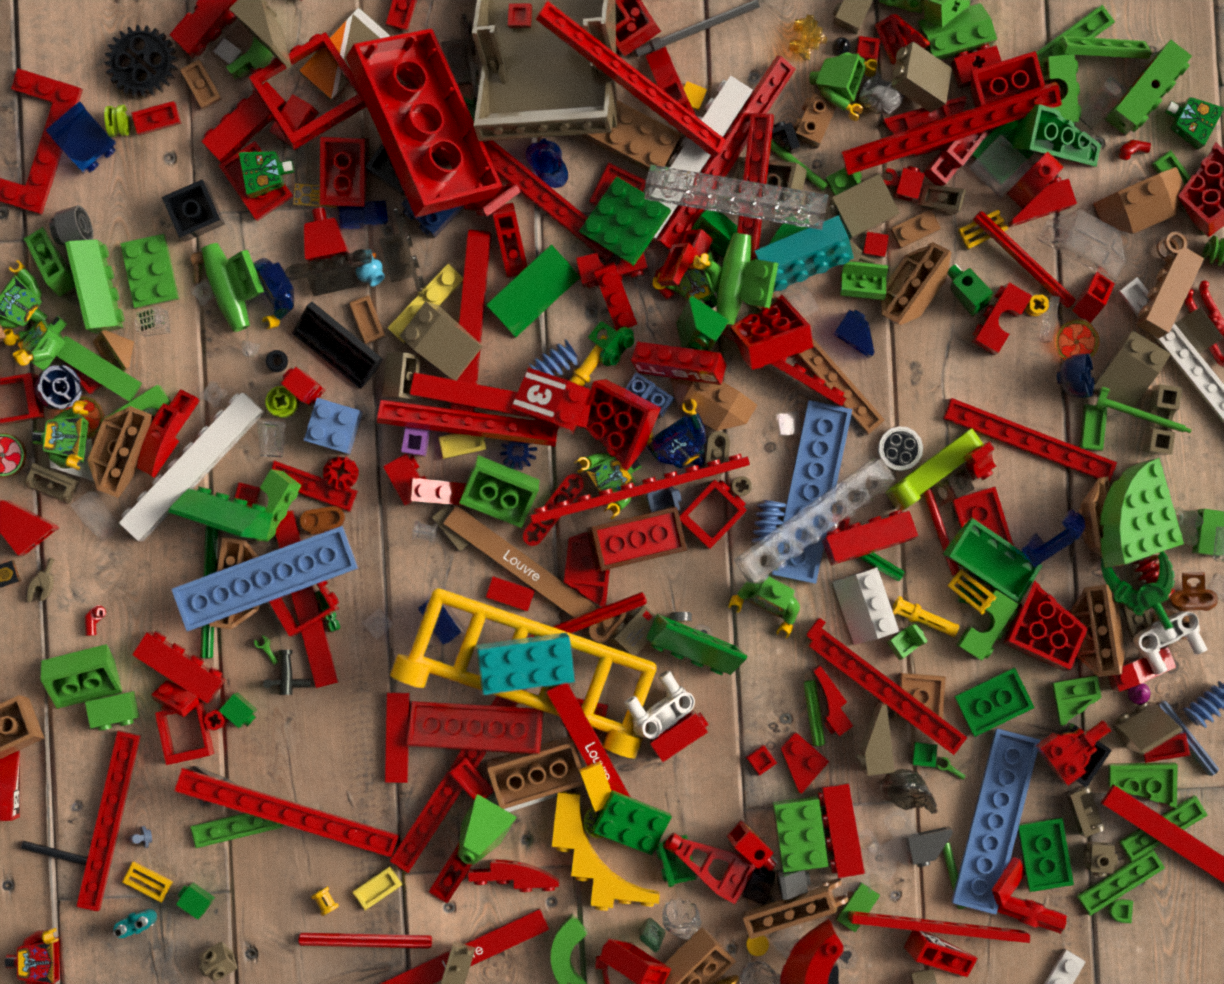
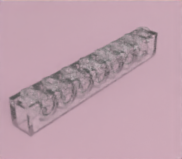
M657 165L650 166L645 182V199L820 230L823 228L829 196L827 194Z
M882 458L871 459L734 559V562L748 582L757 584L764 582L769 577L768 574L770 572L783 568L786 565L785 561L804 552L803 548L808 544L813 545L822 538L821 535L823 533L836 529L839 526L838 522L842 519L852 517L856 514L857 508L870 504L876 494H882L891 488L890 484L896 481ZM868 478L871 480V487L869 489L866 487V480ZM852 490L854 499L850 502L848 494ZM835 503L837 511L833 515L831 513V506ZM816 516L819 518V525L817 527L813 525V520ZM798 529L802 532L800 540H797L795 537ZM780 542L784 544V551L782 553L778 552ZM765 555L767 562L764 566H761L760 558Z

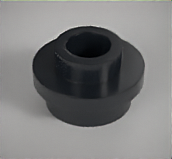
M280 350L271 351L266 357V365L273 372H282L288 366V357ZM275 358L281 359L280 365L276 366L274 364Z

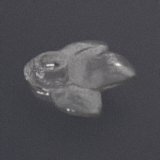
M1174 507L1176 514L1180 517L1178 524L1183 542L1196 546L1199 539L1196 527L1204 523L1202 517L1195 511H1185L1181 507Z

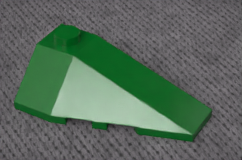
M1036 104L1017 125L1013 149L1042 156L1048 151L1056 159L1097 167L1101 144L1085 131L1075 127L1074 123L1060 115L1061 112L1057 109Z

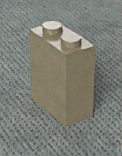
M912 42L900 48L896 54L891 87L931 113L946 104L952 68Z
M880 174L832 197L830 200L831 204L829 205L832 215L834 217L839 215L849 240L896 218L900 214Z

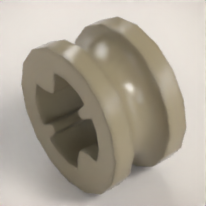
M740 476L733 480L731 488L734 494L746 496L752 489V483L749 478ZM744 480L746 481L745 485L748 484V489L740 493L737 491L739 488L735 486L736 483Z

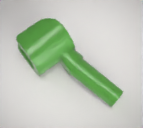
M262 635L265 640L264 645L260 646L257 640H254V644L257 648L263 649L275 665L278 663V660L269 647L270 639Z
M941 757L948 762V765L945 768H941L937 764L940 770H948L962 780L965 778L966 775L954 768L948 758Z

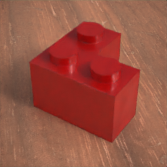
M615 0L625 16L624 20L616 24V45L622 54L627 56L662 31L642 0Z

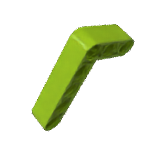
M972 428L888 489L885 492L886 496L897 510L907 509L921 498L920 495L963 464L965 462L963 457L983 444V442Z

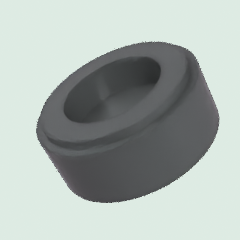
M672 612L670 619L679 623L692 622V613Z

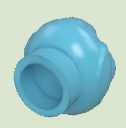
M364 250L359 255V261L363 265L356 268V275L361 282L369 283L370 286L374 287L385 278L382 272L383 265L378 259H375L376 253Z

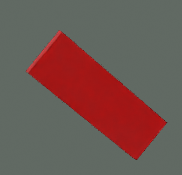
M412 701L406 745L408 747L540 755L544 711L524 707Z

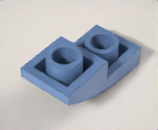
M637 372L625 388L661 407L659 415L662 417L675 400L673 396Z

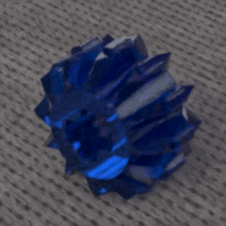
M507 440L510 443L509 445L501 443L500 446L507 449V451H501L500 456L508 455L503 460V463L507 464L512 460L510 465L512 469L518 463L519 470H523V462L530 467L531 463L527 459L536 460L537 458L530 454V452L537 451V447L529 448L532 445L531 443ZM514 447H524L525 451H522L524 455L521 457L519 455L513 456V452H515L513 450Z

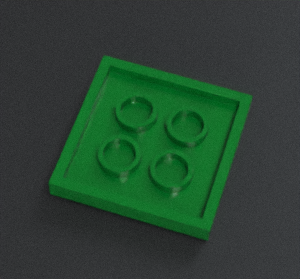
M616 176L579 232L634 266L671 213L669 207Z

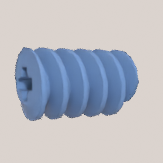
M564 339L565 347L558 343V352L551 348L549 349L550 357L543 353V361L535 358L536 366L534 367L530 363L529 365L532 369L555 376V371L562 375V367L570 370L569 362L578 365L576 359L578 356L567 339Z
M763 500L764 503L757 504V507L763 511L756 513V516L761 518V520L754 523L760 529L753 530V534L759 536V538L752 539L751 542L758 545L776 547L773 543L780 542V539L775 537V534L782 533V530L776 528V526L783 524V521L777 518L785 514L779 508L786 507V504Z
M1218 681V687L1215 685L1211 686V692H1204V698L1199 696L1196 699L1197 703L1191 702L1190 709L1187 707L1183 708L1187 717L1195 725H1201L1206 729V719L1213 723V714L1221 717L1219 709L1224 710V684Z

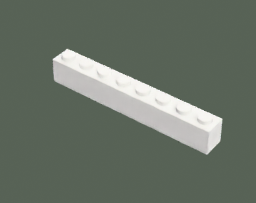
M732 76L727 81L723 79L717 88L719 94L715 99L711 98L705 107V110H707L703 118L698 117L722 137L753 92L751 88ZM687 137L684 138L680 145L683 149L679 155L675 153L668 164L671 167L668 172L665 173L663 171L656 182L659 185L656 190H650L648 193L650 197L671 210V213L653 237V241H656L660 232L711 156Z
M243 392L240 395L238 393L230 399V405L225 411L223 409L214 416L213 419L215 421L210 427L205 426L199 432V438L194 443L190 442L183 449L184 454L179 459L175 458L168 465L167 468L169 470L164 475H159L152 482L153 487L148 492L144 491L137 498L138 503L133 508L129 507L121 515L123 519L119 523L135 539L144 541L170 514L168 510L188 488L193 489L265 413L247 394Z

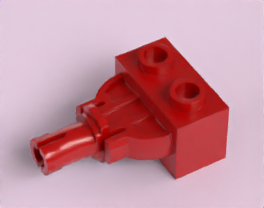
M1101 720L1087 732L1079 728L1074 733L1067 732L1061 735L1052 733L1035 745V747L1059 780L1068 786L1086 773L1084 767L1088 764L1090 755L1097 751L1096 747H1094L1095 742L1110 733L1111 729L1107 727L1104 720Z

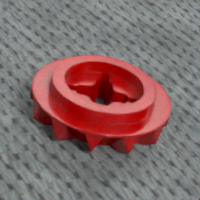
M337 455L335 458L329 459L323 468L325 482L334 489H348L358 480L359 469L355 461H352L347 456L339 457ZM344 466V472L347 474H342L338 479L337 472L334 470H340Z

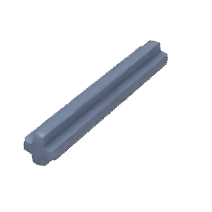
M1166 701L1160 702L1158 706L1182 728L1183 731L1180 733L1186 732L1192 756L1207 775H1215L1219 771L1218 766Z

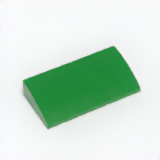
M551 244L492 298L486 306L517 337L567 291L580 276Z
M970 518L960 529L943 553L945 557L1016 603L1021 602L1043 566L973 518Z

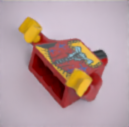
M57 929L37 930L25 938L23 944L17 947V955H6L5 967L17 968V978L24 980L25 984L56 983L60 980L59 937L53 936V932L57 931Z

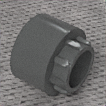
M80 205L57 211L49 222L50 233L54 241L60 246L65 245L67 241L93 240L94 233L91 220L85 209Z

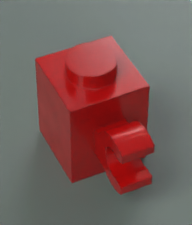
M912 166L903 168L899 176L894 169L887 168L885 170L886 174L892 176V180L883 181L886 187H896L894 198L915 203L918 200L925 173H921L920 169Z

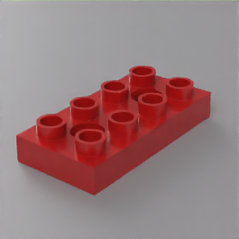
M433 29L353 44L345 58L415 217L493 198L502 187V184L483 141H478L473 126L474 121ZM396 75L405 82L414 83L417 90H411L401 85ZM433 153L439 160L449 161L452 170L439 167L433 161L431 154Z

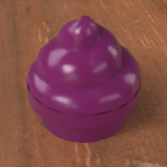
M1144 683L1129 688L1127 693L1129 700L1137 705L1147 702L1151 696L1149 687Z

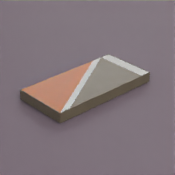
M358 7L331 35L330 39L348 65L345 57L353 44L390 37L391 35ZM325 46L317 50L299 69V73L331 102L349 85L348 80Z

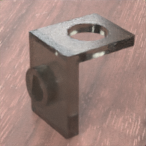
M965 469L930 487L939 507L975 489ZM939 487H942L946 490V499H943L939 496Z

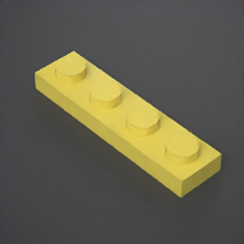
M447 264L389 325L388 329L405 344L406 342L400 335L425 301L441 306L463 282V277Z

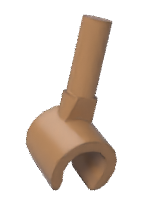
M197 252L191 255L194 283H200L199 264H204L202 252Z

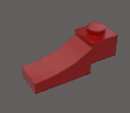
M982 131L951 141L933 159L923 173L933 184L937 186L946 185L955 172L966 163L987 133Z
M702 229L686 231L681 243L672 245L657 282L662 287L679 285L683 275L694 262L695 256L701 257L702 254L708 253L712 238Z
M990 442L979 445L963 457L967 462L964 466L974 480L979 478L982 481L993 474L992 469L996 467L992 457V452L995 448Z
M818 665L812 669V672L822 688L826 701L827 714L824 718L827 722L824 725L831 734L836 733L840 737L854 726L841 709L848 702L823 668Z

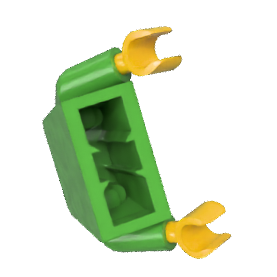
M845 52L837 57L825 59L820 71H812L810 73L809 81L811 85H817L821 95L826 100L843 111L845 109L849 111V118L852 121H857L859 116L853 111L862 114V106L857 103L853 105L849 103L854 102L864 73L868 77L875 76L878 64L874 59H869L866 62L859 54Z

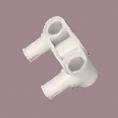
M1181 611L1168 617L1173 625L1172 629L1165 631L1159 620L1150 627L1135 634L1133 645L1139 650L1141 656L1147 658L1155 675L1167 671L1159 654V648L1172 644L1181 637L1187 638L1195 655L1207 650L1199 634V619L1196 614ZM1188 616L1190 624L1185 628L1182 625V619ZM1148 636L1150 644L1144 648L1141 642L1143 637Z
M670 670L658 676L667 691L666 697L654 704L648 711H644L636 696H632L624 702L633 717L634 733L639 737L655 738L689 713L695 705L694 697L686 692L682 686L678 685ZM682 697L683 703H682V706L680 707V706H679V699ZM648 723V724H649V730H648V732L646 733V732H645V725Z

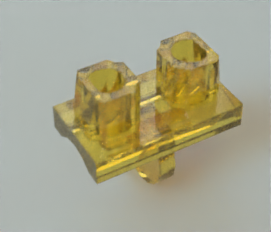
M807 14L806 18L795 19L793 26L795 33H802L801 40L791 39L789 50L791 53L800 55L803 60H810L812 49L819 50L820 44H826L828 39L822 35L823 28L817 27L818 21L814 20L813 15Z

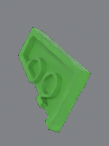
M1177 763L1108 764L1109 787L1114 784L1126 793L1142 796L1177 808Z

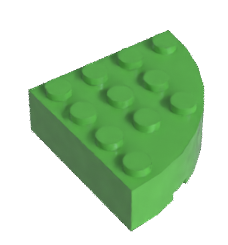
M1159 458L1140 462L1127 468L1119 480L1115 481L1110 487L1104 501L1100 523L1101 526H1104V538H1100L1105 568L1127 564L1184 544Z

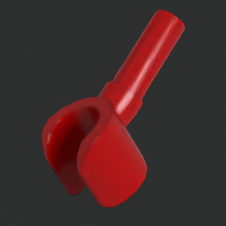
M596 956L595 969H602L604 984H610L608 965L599 959L600 956Z

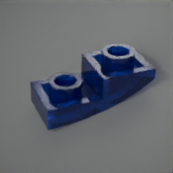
M367 201L364 207L341 206L338 208L341 229H363L364 225H381L388 222L385 201Z

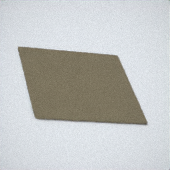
M1201 307L1175 323L1198 353L1203 352L1223 339V336Z

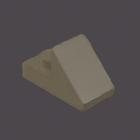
M925 184L920 206L927 209L942 210L952 216L960 212L966 190Z

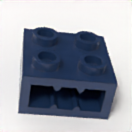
M406 198L401 203L404 208L403 214L411 221L415 218L421 224L419 229L427 236L432 234L434 237L465 207L463 205L415 217L408 199Z

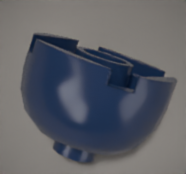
M1083 353L1071 355L1062 363L1061 371H1057L1058 385L1062 384L1063 390L1072 397L1087 398L1093 396L1094 377H1091V370L1094 369L1090 355Z
M64 365L48 367L38 375L35 381L34 391L37 399L43 406L51 410H63L72 407L73 403L79 400L82 394L79 376L74 370Z

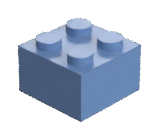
M316 398L304 441L350 454L363 412Z

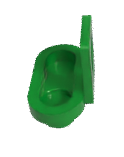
M600 321L588 336L592 342L602 348L599 360L605 366L618 364L621 355L635 341L634 333L628 327H622L616 331L603 321ZM604 329L607 330V335L609 336L607 340H598V332Z

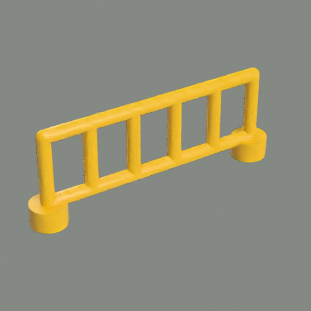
M437 588L431 594L409 656L397 654L390 676L405 684L424 688L429 673L481 690L480 675L468 672L467 668L485 619L514 628L515 631L511 640L527 638L528 633L535 636L565 633V631ZM442 604L472 614L454 666L424 657ZM566 632L570 636L572 649L599 657L582 704V709L591 726L607 732L603 742L605 749L627 758L636 759L643 737H639L634 733L633 717L627 709L623 723L596 715L594 711L612 662L641 672L633 696L637 697L642 707L657 669L656 664L638 656ZM554 685L541 687L539 695L524 690L493 694L559 716L546 692V689Z

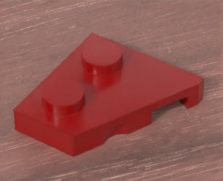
M891 14L875 24L892 65L896 64V54L900 48L912 42L923 49L930 45L926 38L897 14Z
M796 732L781 747L797 789L802 794L830 761Z

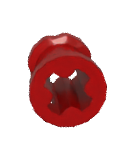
M215 709L206 714L204 723L208 729L215 731L227 725L228 718L219 711L220 709ZM218 715V719L221 720V722L215 724V720L212 719V717Z

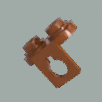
M335 506L311 509L301 515L300 524L304 530L310 532V535H318L342 526L345 521V514L342 509Z
M1204 572L1182 573V590L1172 594L1171 604L1179 611H1209L1218 604V596L1214 591L1206 589ZM1197 578L1200 582L1196 586H1191L1187 580Z

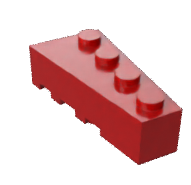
M198 0L194 7L195 12L193 14L191 12L187 13L169 35L192 59L195 56H200L205 51L206 45L211 40H216L221 35V30L226 25H231L237 19L229 9L237 0Z

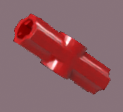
M1010 896L1005 906H998L997 912L1017 918L1018 921L1036 928L1039 926L1059 934L1065 929L1067 923V915L1045 908L1044 905L1029 899L1022 900L1014 896Z

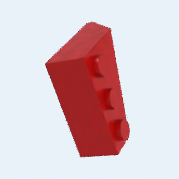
M1215 142L1207 158H1204L1200 168L1195 175H1192L1178 196L1192 222L1207 237H1210L1224 226V149L1217 142Z
M783 295L777 297V302L772 304L770 308L761 307L762 311L756 315L750 314L730 326L740 354L751 370L762 368L767 364L781 361L786 357L814 348L811 325Z

